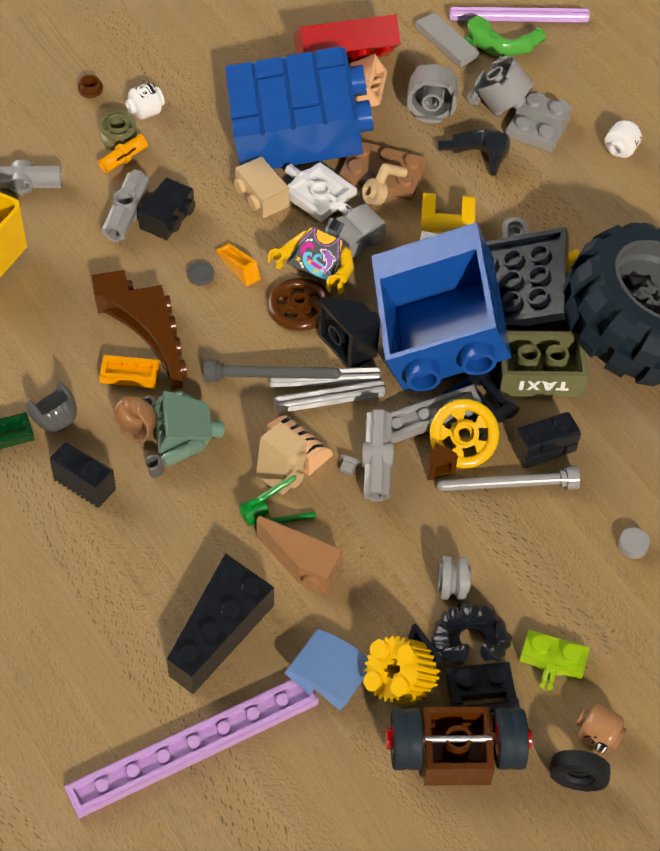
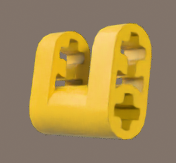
M423 193L420 236L422 231L441 234L475 223L476 197L462 196L460 215L435 213L436 193Z

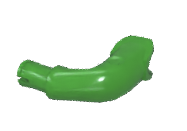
M475 16L468 21L467 26L470 33L465 36V40L472 46H477L494 57H504L505 55L517 56L532 52L533 47L545 41L546 33L542 28L537 27L527 35H521L516 39L509 40L494 31L485 18Z

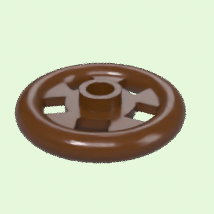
M305 278L289 279L278 284L270 292L267 300V309L271 318L278 325L293 331L311 330L318 327L319 302L314 303L311 296L317 295L320 299L323 297L331 298L327 289L316 281ZM294 289H304V293H303V292L292 293V290H294ZM280 297L287 298L286 305L278 304ZM312 310H314L317 313L312 318L306 316V314L310 313ZM290 312L296 315L295 319H290L285 314Z

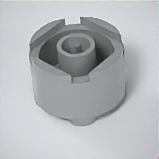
M512 56L502 57L491 64L493 69L488 73L483 71L474 83L477 93L496 116L511 107L514 109L521 107L526 102L525 96L534 85L516 59Z
M421 64L416 67L409 79L407 107L409 111L416 115V119L424 123L435 124L454 114L458 96V81L454 70L436 64Z

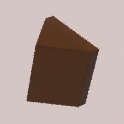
M436 443L428 461L427 480L454 474L458 459L457 453Z

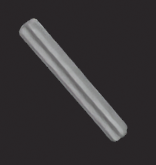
M379 367L338 368L341 371V376L338 379L269 378L270 387L358 384L381 380V371Z
M383 380L276 396L274 398V408L276 413L383 397L385 396L386 388Z

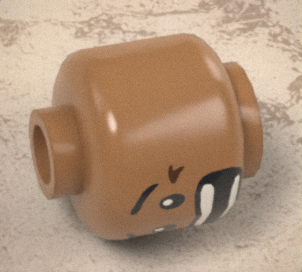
M596 704L591 711L584 708L575 723L580 727L578 732L579 740L602 754L606 753L609 749L614 752L627 731L623 727V717L602 704Z

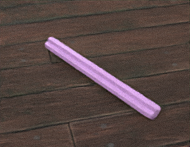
M451 7L449 18L451 21H469L475 16H481L488 22L587 23L589 22L590 11L587 8Z

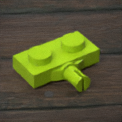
M528 629L520 662L533 665L544 671L540 687L545 689L548 679L549 682L546 690H552L556 675H566L582 680L590 647Z

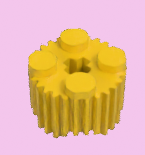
M400 636L385 637V640L377 639L370 646L371 655H367L369 660L365 662L367 668L364 669V672H367L363 679V683L366 689L374 692V696H378L380 700L413 705L416 701H422L421 697H426V692H431L434 686L437 687L436 680L440 678L437 676V673H440V670L437 669L436 662L432 661L434 655H430L431 650L427 649L425 643Z

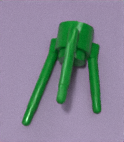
M292 475L260 496L239 504V510L248 527L256 525V520L259 516L265 518L269 514L265 500L294 482L297 477ZM300 513L270 518L269 520L281 524L315 518L316 513Z

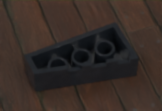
M225 553L167 657L169 677L194 694L274 606V587Z

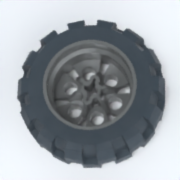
M629 223L623 227L616 225L594 236L592 241L585 244L565 277L563 293H565L567 302L564 305L567 317L566 322L571 332H578V344L590 357L597 356L606 364L604 366L606 370L620 378L626 374L634 377L637 384L654 387L660 384V228L657 230L651 229L647 223Z

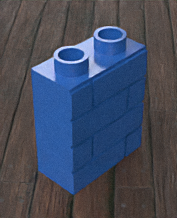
M335 47L317 50L315 53L305 52L287 55L285 58L275 57L258 60L255 63L246 62L225 66L233 136L240 166L261 156L272 169L287 167L289 164L299 165L363 154L360 133L374 131L369 100L355 102V97L367 95L366 82L362 64L348 65L346 48Z
M477 222L372 255L385 361L403 390L410 388L414 391H428L437 387L441 379L463 372L470 375L486 374L494 369L496 362L512 358L493 255Z

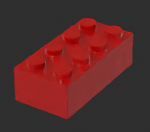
M397 14L301 26L293 34L296 54L305 52L315 53L317 50L342 47L346 48L347 57H351L352 61L363 59L371 54H376L377 57L388 56L389 53L394 52V49L401 44Z

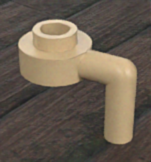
M387 163L382 164L376 178L368 179L362 188V197L365 203L376 206L381 205L386 200L388 193L385 183L388 175L404 178L408 173L407 168Z

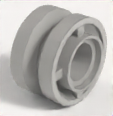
M442 556V561L438 566L437 591H440V599L448 600L451 594H455L457 601H465L470 590L471 566L468 565V557H459L458 561L453 563L451 556Z

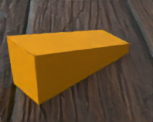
M230 243L216 249V254L247 287L261 279L257 261Z

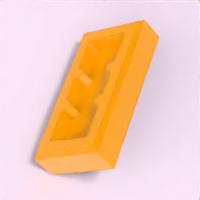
M104 355L99 374V383L156 389L161 366L160 360Z

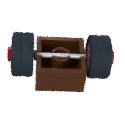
M423 707L422 715L420 709L396 708L392 709L390 729H386V750H391L393 769L419 770L423 761L424 786L491 785L495 764L497 769L500 770L525 769L528 762L529 749L532 747V732L528 728L526 713L522 708L496 709L493 717V732L490 707Z

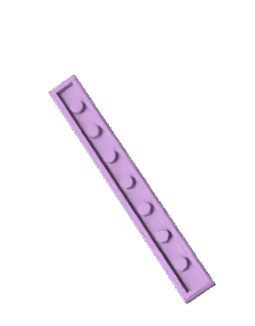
M286 681L64 786L78 819L318 705L319 699L314 691L308 694L294 681Z

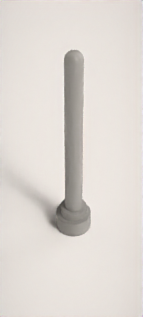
M565 466L564 469L559 470V473L443 479L437 482V489L439 491H458L559 484L560 487H565L566 490H573L580 487V474L578 466Z

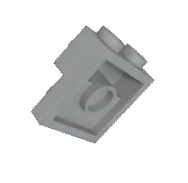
M540 91L528 92L525 96L526 102L517 108L515 116L506 129V134L514 140L552 153L570 122L573 107L569 106L563 99L555 101L546 98Z

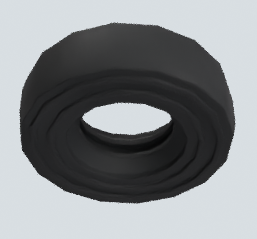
M563 750L555 753L551 759L550 777L563 787L591 792L605 789L610 782V764L606 759L597 754L581 750Z

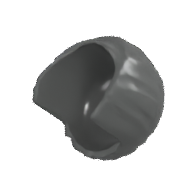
M58 381L56 390L40 400L36 405L32 400L26 403V409L34 423L49 432L64 431L74 422L77 415L75 398L71 391L60 381Z

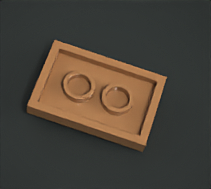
M363 141V154L347 156L339 176L350 184L363 187L368 179L376 178L381 165L384 163L406 167L408 170L406 177L388 175L385 183L388 188L387 194L413 200L428 162L426 157Z

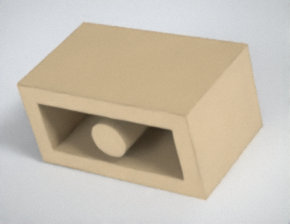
M262 156L235 168L234 187L236 191L247 199L250 208L253 211L256 210L262 218H266L289 207L290 188Z
M282 422L277 423L260 437L256 476L269 486L274 487L283 480L295 475L297 479L280 490L279 493L283 495L290 488H296L304 477L303 467L307 458V440Z

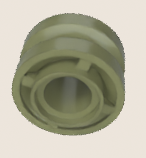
M112 111L105 114L100 120L102 143L111 150H115L116 145L124 144L137 135L135 118L128 112Z

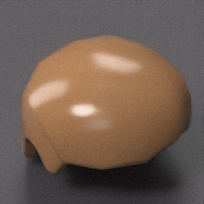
M134 396L124 397L119 400L113 410L114 421L121 428V433L132 434L136 443L146 441L156 425V412L154 408L141 398Z

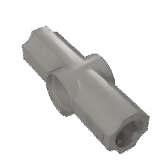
M16 160L11 166H0V189H10L13 193L25 195L30 193L32 188H62L61 166H33L27 160Z
M133 170L131 173H127L121 189L117 190L113 195L114 204L102 227V234L109 241L119 243L120 240H124L132 222L138 218V208L150 183L149 177L144 175L142 171Z
M373 410L367 413L366 442H363V469H365L364 498L381 502L390 499L391 494L390 475L394 463L392 413H388L385 410Z

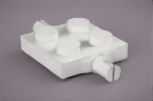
M321 162L304 171H300L293 164H289L285 168V173L294 178L287 185L290 188L289 200L320 223L335 212L340 211L346 216L353 209L346 203L357 196V188Z

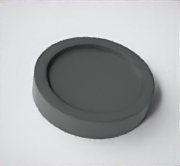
M195 262L188 267L187 278L192 284L206 285L213 280L214 269L209 263Z

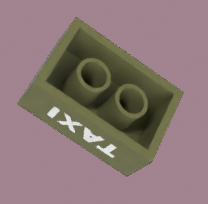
M507 331L512 358L496 362L498 388L505 396L584 397L589 372L586 351L578 344V332Z

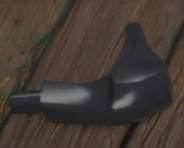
M480 129L453 135V140L438 141V150H454V154L468 150L483 151L489 158L490 175L496 176L500 164L509 153L511 142L509 135L492 129Z

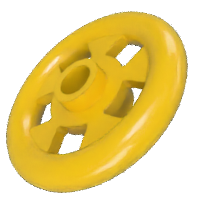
M457 399L446 403L434 415L430 425V442L434 449L436 443L444 446L442 440L450 436L451 441L456 445L452 451L458 455L456 468H474L486 462L495 452L499 442V426L494 414L484 404L472 399ZM466 410L478 414L475 423L463 418ZM452 415L457 421L449 430L443 423ZM465 428L469 431L467 439L460 438V429ZM478 428H487V441L478 440ZM474 445L477 454L464 457L462 449Z

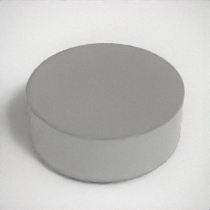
M639 528L625 529L618 541L620 552L631 559H639L645 556L650 545L649 536Z

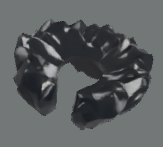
M472 602L458 604L453 608H449L447 612L444 611L441 619L435 622V630L431 637L432 645L443 657L451 662L462 663L467 661L470 650L468 644H462L460 641V634L466 629H476L484 636L480 655L485 662L488 660L499 662L501 657L506 655L505 651L510 647L512 640L511 634L507 632L504 620L493 609L489 608L486 604L480 606Z

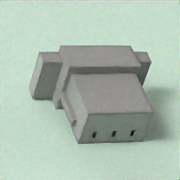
M341 454V461L343 462L339 469L340 473L352 476L356 467H361V461Z

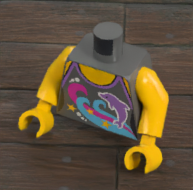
M331 217L324 231L311 226L307 231L301 232L281 248L272 249L268 253V263L277 259V269L283 268L284 260H287V264L325 281L328 292H330L332 287L336 286L338 294H342L344 292L343 284L347 282L354 271L350 245L339 238L345 224Z

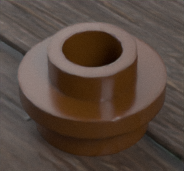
M87 75L80 80L78 91L83 97L95 98L103 92V84L98 77Z

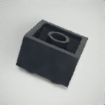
M326 297L319 299L318 336L347 368L359 367L377 357L380 318L377 313L371 311L362 302Z

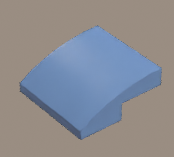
M317 629L284 674L308 694L315 689L340 711L350 700L367 672H364V669L367 668L365 662L369 659L364 653L346 641Z

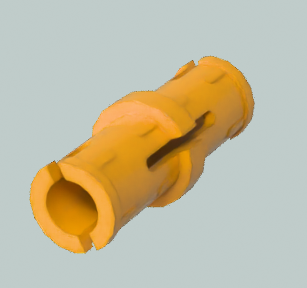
M137 134L126 143L116 145L115 150L98 159V165L101 170L108 174L122 163L127 164L130 162L131 157L148 148L145 137L142 134Z

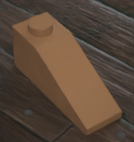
M259 516L256 520L257 537L298 583L310 591H319L327 594L342 566L343 550Z

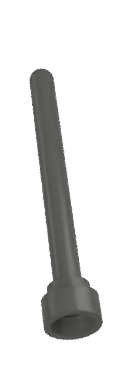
M206 359L204 363L205 382H218L223 380L224 377L338 379L341 376L340 369L331 367L229 366L213 359Z

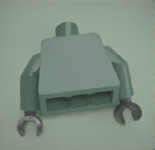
M163 391L158 400L149 395L143 398V400L152 405L156 412L158 453L163 454V457L153 454L146 458L147 467L156 465L148 470L151 477L161 476L166 464L172 466L201 453L206 448L211 437L221 439L224 435L225 423L223 421L210 420L209 405L204 401L191 397L184 391L174 393Z

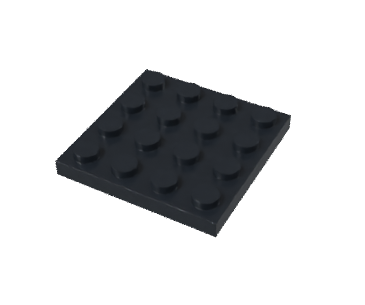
M566 227L486 241L493 255L507 329L567 320L564 307L567 298L565 293H563L565 277L568 274L569 233Z

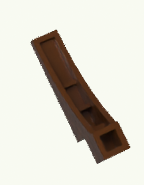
M124 270L91 275L98 313H106L137 333L151 347L161 361L172 390L182 389L183 377L187 376L186 363L184 359L179 360L178 355L182 354L180 338H174L173 333H177L175 317H169L168 312H172L170 296H164L162 285L133 289L132 280H126Z

